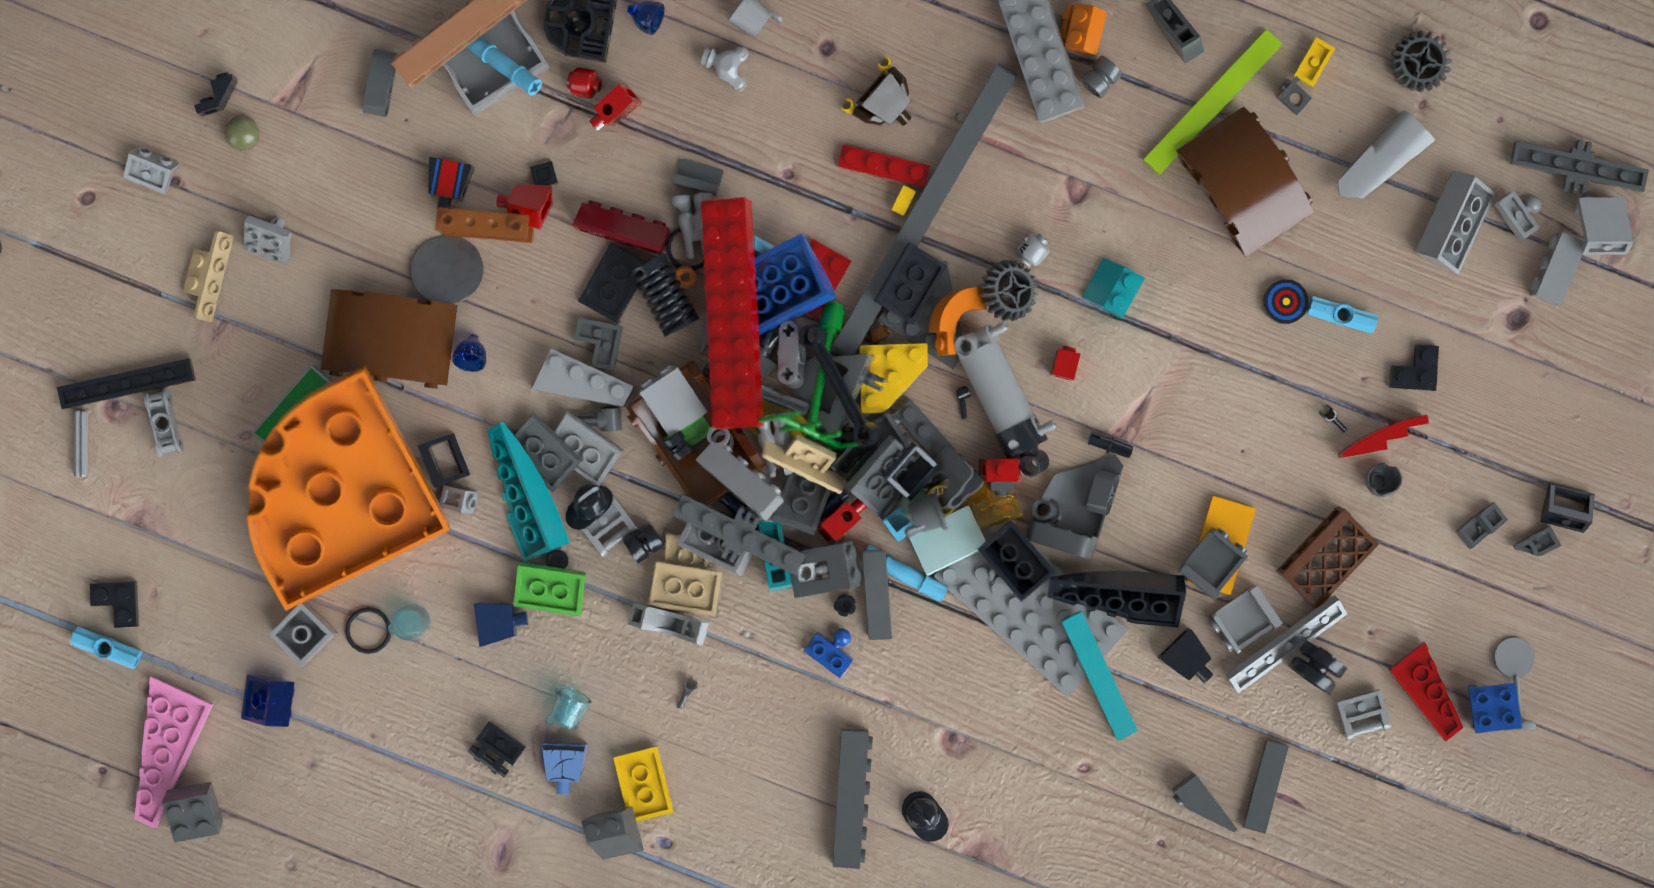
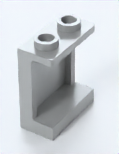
M1624 197L1579 198L1574 213L1580 216L1584 242L1581 246L1582 255L1628 254L1634 240Z
M677 365L664 367L659 371V376L654 379L652 377L646 379L640 384L641 388L638 389L669 437L707 413V410Z
M1253 585L1209 615L1212 619L1210 624L1215 632H1221L1225 639L1222 642L1229 652L1233 650L1237 654L1241 652V649L1272 628L1276 629L1283 624L1256 585Z

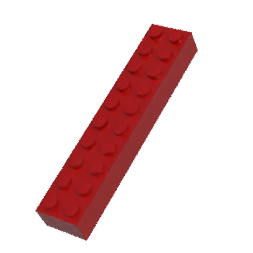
M746 197L701 201L712 426L718 430L764 427V422H759L758 420L759 417L763 416L752 201Z

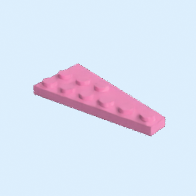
M150 676L147 717L144 725L141 752L142 763L139 770V790L137 792L134 819L157 828L164 813L162 802L166 791L175 789L213 703L154 676Z

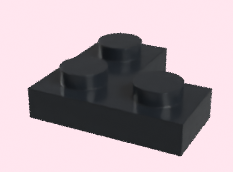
M1416 344L1414 347L1413 367L1391 366L1389 388L1436 391L1439 346Z
M137 581L90 584L91 606L113 605L114 628L139 626Z

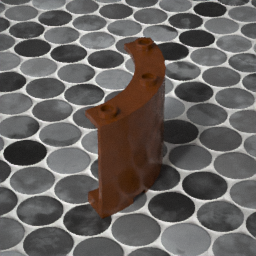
M1242 107L1176 150L1182 166L1198 185L1200 183L1203 184L1208 191L1206 196L1217 212L1221 211L1226 219L1224 225L1234 245L1245 257L1314 213L1310 205L1313 201L1310 195L1304 192L1288 164V161H1290L1288 155L1284 150L1278 149L1271 137L1260 125V120L1256 113H1250L1245 107Z
M331 289L321 370H328L329 375L342 377L343 373H350L366 366L370 375L374 376V381L387 382L388 378L422 382L426 388L438 389V385L447 386L458 305L423 301L402 296Z
M692 360L679 370L707 410V413L703 416L710 427H712L711 387ZM638 397L626 406L630 413L627 418L634 428L639 426L658 452L655 455L662 466L667 465L684 490L685 496L708 506L729 491L701 467L696 460L710 445L707 437L692 446L693 451L675 462L671 451L663 445L665 442L664 438L668 434L643 397ZM741 428L728 429L734 437L733 452L731 454L735 458L741 456L749 464L747 468L752 472L755 469L759 471L766 466ZM715 430V431L712 433L711 439H712L713 435H714L716 432L721 431V430ZM726 435L719 436L716 443L722 442Z

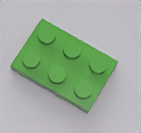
M519 562L514 606L581 616L586 572Z

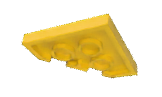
M927 343L859 346L860 355H875L869 372L886 378V383L875 381L883 387L881 392L865 384L862 385V414L885 413L928 367Z

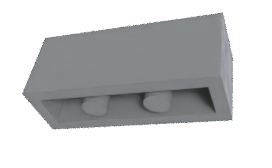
M1564 232L1551 237L1548 243V248L1550 249L1548 255L1543 257L1539 265L1541 272L1538 277L1534 278L1530 289L1533 290L1531 297L1553 306L1562 305L1582 257L1581 246L1584 242L1583 240Z

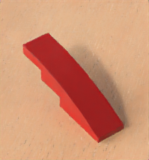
M1428 415L1401 420L1379 428L1356 440L1339 452L1338 456L1339 458L1388 450L1387 440L1409 437L1407 428L1429 424Z

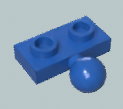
M840 628L835 631L832 643L817 632L804 652L840 678L854 660L840 649L841 646H846L850 643L851 634L847 629Z

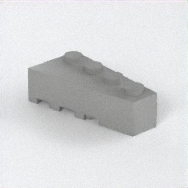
M550 348L532 390L626 407L635 387Z

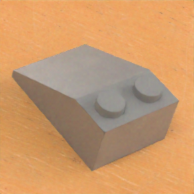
M687 523L677 542L678 546L742 577L752 557V554L744 551L743 555H737L732 563L729 559L733 552L729 551L726 558H722L721 555L725 548L721 547L724 540Z

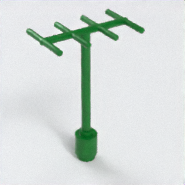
M837 302L826 303L822 309L819 324L824 329L825 340L823 343L829 354L833 337L841 333L845 313L843 305ZM820 363L818 364L807 423H799L791 419V417L800 415L798 410L758 418L759 422L779 420L786 423L788 426L780 427V432L800 430L808 434V436L802 437L810 441L821 440L829 444L823 446L829 450H842L859 446L855 441L840 443L832 439V437L840 436V431L820 433L815 430V427L821 425V422L817 421L826 376Z

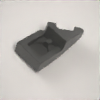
M1549 525L1513 545V548L1535 556H1543L1560 547L1561 544Z

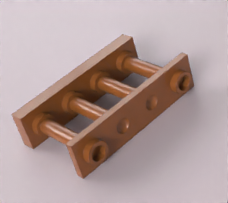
M437 207L435 230L442 231L443 236L533 243L534 228L528 226L529 215Z

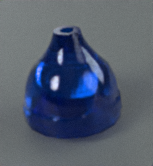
M652 0L630 4L627 9V13L633 18L637 28L648 35H654L657 32L665 12L664 4Z
M471 334L455 348L452 361L456 367L467 372H477L486 366V350L477 335Z

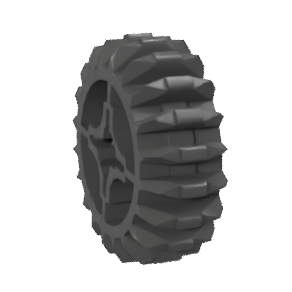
M1419 31L1417 36L1414 32H1411L1409 38L1406 36L1402 37V43L1398 42L1395 44L1397 50L1391 52V55L1396 58L1390 60L1391 65H1396L1391 70V73L1398 72L1399 74L1395 81L1403 79L1404 81L1401 85L1403 88L1410 84L1409 90L1414 91L1417 86L1419 93L1423 92L1424 88L1427 91H1431L1433 85L1435 87L1440 86V80L1444 81L1447 79L1444 73H1449L1451 68L1446 66L1452 63V59L1446 58L1451 51L1443 50L1447 44L1445 42L1442 44L1438 43L1440 36L1432 39V32H1428L1425 37L1423 31ZM1412 45H1422L1417 54H1407L1406 51ZM1430 49L1435 54L1437 60L1431 58ZM1420 57L1422 58V62L1425 63V64L1422 65L1421 67H1420V61L1417 60V59H1419ZM1405 63L1411 66V74L1407 71ZM1424 70H1436L1431 78L1419 79Z
M1003 260L999 263H994L992 268H988L986 270L987 275L982 277L985 284L979 286L984 289V293L980 296L985 297L982 305L989 306L987 312L994 313V318H1001L1003 321H1016L1032 311L1031 306L1036 304L1033 297L1039 294L1034 292V288L1038 285L1032 282L1035 276H1029L1031 269L1024 268V264L1017 263L1015 260ZM1014 289L1013 291L1004 292L1005 290Z

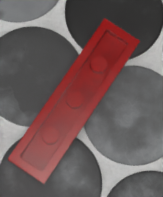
M847 145L842 146L838 162V168L925 188L930 165Z

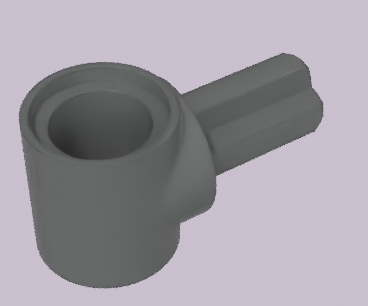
M619 406L602 407L598 410V413H580L578 415V418L587 425L598 426L604 432L622 430Z

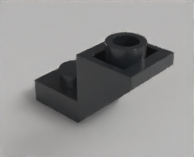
M228 72L216 75V79L210 81L215 98L206 97L201 99L199 104L194 105L197 114L204 117L224 110L238 82L237 77Z

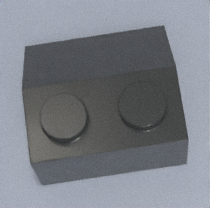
M632 806L595 814L581 821L587 844L602 859L644 850Z

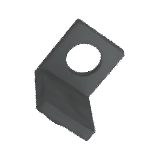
M1295 77L1292 81L1287 79L1279 88L1282 92L1277 97L1296 115L1312 99L1297 85V82L1300 80L1299 77ZM1293 93H1299L1302 96L1303 101L1301 105L1294 106L1291 104L1290 96Z

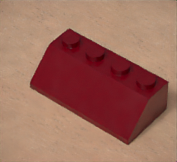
M589 200L588 204L582 202L572 225L576 230L657 255L664 253L670 229L666 227L667 223L653 220V223L644 221V216L635 213L627 216L623 214V210L615 207H610V210L601 208V203Z

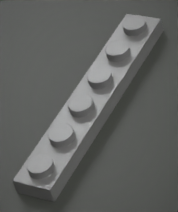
M1334 595L1228 672L1226 677L1237 693L1243 691L1298 651L1306 640L1310 642L1346 616L1347 612L1340 600Z

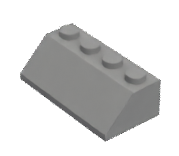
M1453 171L1446 182L1441 198L1436 204L1435 211L1427 223V228L1418 243L1416 253L1426 261L1459 275L1496 193L1476 176Z

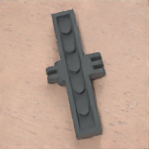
M1578 139L1575 148L1571 147L1570 153L1521 142L1514 143L1510 165L1565 176L1562 191L1568 192L1569 186L1572 184L1571 193L1576 194L1578 187L1581 186L1580 195L1585 196L1589 182L1641 193L1645 191L1649 169L1594 158L1595 152L1591 151L1592 142L1587 141L1583 150V140Z
M682 495L673 516L724 540L721 547L725 548L721 555L722 558L725 559L728 552L731 551L733 553L729 561L733 563L737 555L742 556L744 551L796 576L806 555L756 531L755 528L761 518L759 515H756L754 521H751L750 518L753 511L748 510L744 518L741 515L745 507L740 506L735 518L731 519Z

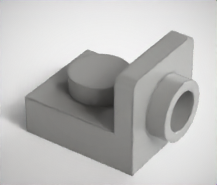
M444 485L439 504L444 509L473 514L477 505L478 493Z

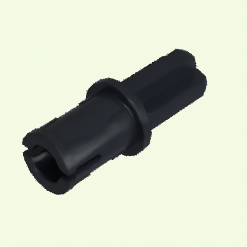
M1092 430L1088 445L1106 450V453L1112 452L1130 458L1133 452L1132 445L1115 440L1114 436L1110 438Z

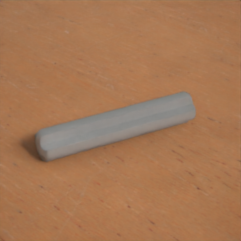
M78 410L74 412V476L86 477L88 475V412Z

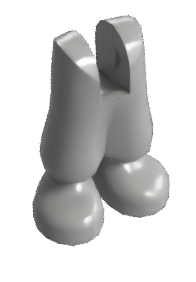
M713 193L693 195L696 211L694 215L691 210V196L680 195L671 198L672 206L680 210L678 224L683 237L687 259H694L695 249L693 241L701 240V250L703 252L701 201L713 200Z
M789 410V411L776 412V413H773V414H771V415H774V414H777V413L791 412V410ZM773 420L774 433L771 432L770 421L764 422V427H758L757 439L761 451H763V443L766 440L786 449L791 442L790 431H779V428L786 426V423ZM764 458L769 478L776 477V465ZM783 467L785 475L792 474V472Z

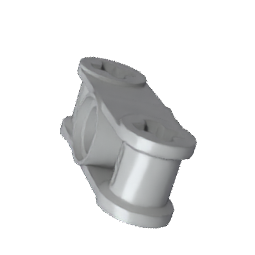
M788 320L782 323L779 328L777 375L780 382L786 384L791 389H797L803 385L805 379L806 351L799 340V332L802 327L794 321Z
M165 388L162 392L154 394L145 393L144 403L148 411L158 455L162 457L165 453L183 452V441L179 434L169 390ZM163 416L168 420V425L165 429L159 424V420Z

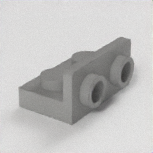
M137 147L128 154L123 178L165 194L169 190L173 171L178 168L179 163L172 161V158L152 153L148 148Z

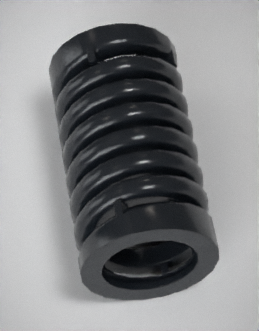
M665 253L629 272L636 284L643 282L638 286V290L640 292L645 291L642 297L643 299H649L646 302L647 306H654L650 312L653 315L658 314L655 316V321L661 322L668 319L659 324L664 337L700 318L693 308V304L688 303L689 297L684 295L685 289L679 288L681 282L675 280L677 278L676 273H670L673 267L669 265L670 263Z

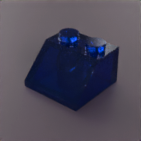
M247 674L241 719L263 726L289 727L295 682L281 678Z

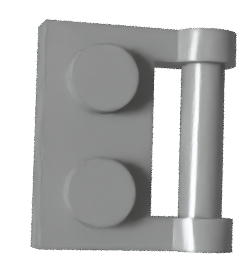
M614 498L610 508L590 526L582 530L598 552L605 557L609 554L608 551L629 534L638 532L639 528L617 499ZM623 520L627 526L602 544L599 538Z
M1379 689L1336 702L1347 741L1353 740L1355 736L1379 729H1391L1386 706ZM1379 714L1380 716L1378 721L1354 728L1350 724V722Z

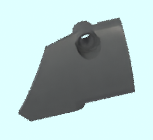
M1114 454L1099 461L1055 474L1041 499L1034 502L1032 506L1033 516L1026 535L1027 539L1040 545L1092 560L1105 516L1111 510L1124 467L1117 455ZM1047 504L1049 511L1045 516H1042L1040 510L1043 505Z

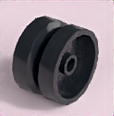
M1306 640L1301 646L1300 652L1309 661L1307 662L1300 657H1294L1288 667L1330 695L1336 684L1326 674L1329 673L1336 678H1341L1346 672L1347 667L1325 649L1317 647Z

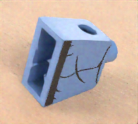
M544 742L542 744L547 781H557L556 794H570V782L580 781L588 744Z

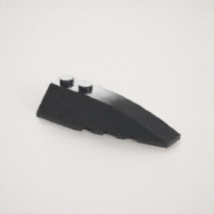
M1093 571L1051 577L1047 598L1074 606L1080 604L1086 606L1087 610L1094 612L1095 610L1107 613V616L1114 618L1116 616L1127 619V622L1133 624L1178 628L1186 597L1184 576L1140 571Z

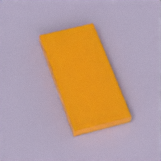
M1212 496L1198 544L1210 529L1217 531L1220 528L1230 536L1227 540L1234 545L1237 542L1245 548L1256 508ZM1238 570L1220 592L1231 595Z

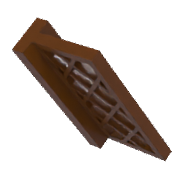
M1337 506L1276 570L1315 609L1321 606L1379 545L1350 516L1351 514L1340 506ZM1347 521L1353 525V535H1342V526ZM1353 538V551H1342V539ZM1357 538H1366L1371 543L1365 550L1357 551ZM1330 539H1337V551L1327 552V542ZM1353 554V563L1349 567H1342V555ZM1322 555V568H1311V559L1314 556ZM1327 555H1337V567L1326 568ZM1322 571V583L1311 584V572ZM1326 571H1337V580L1334 583H1326ZM1299 572H1307V584H1297L1293 578ZM1311 587H1322V596L1317 601L1311 597Z

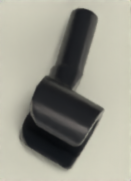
M963 386L956 390V395L960 404L961 419H967L964 399L970 398L971 395L968 388Z
M1326 404L1329 412L1324 415L1319 411L1320 416L1326 421H1332L1342 432H1345L1347 428L1336 417V410Z

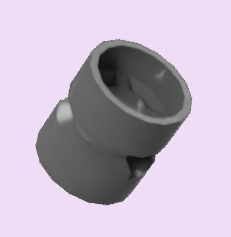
M1100 56L1093 64L1094 70L1086 71L1080 78L1084 87L1100 99L1110 89L1109 84L1114 85L1123 75L1120 69L1105 56Z

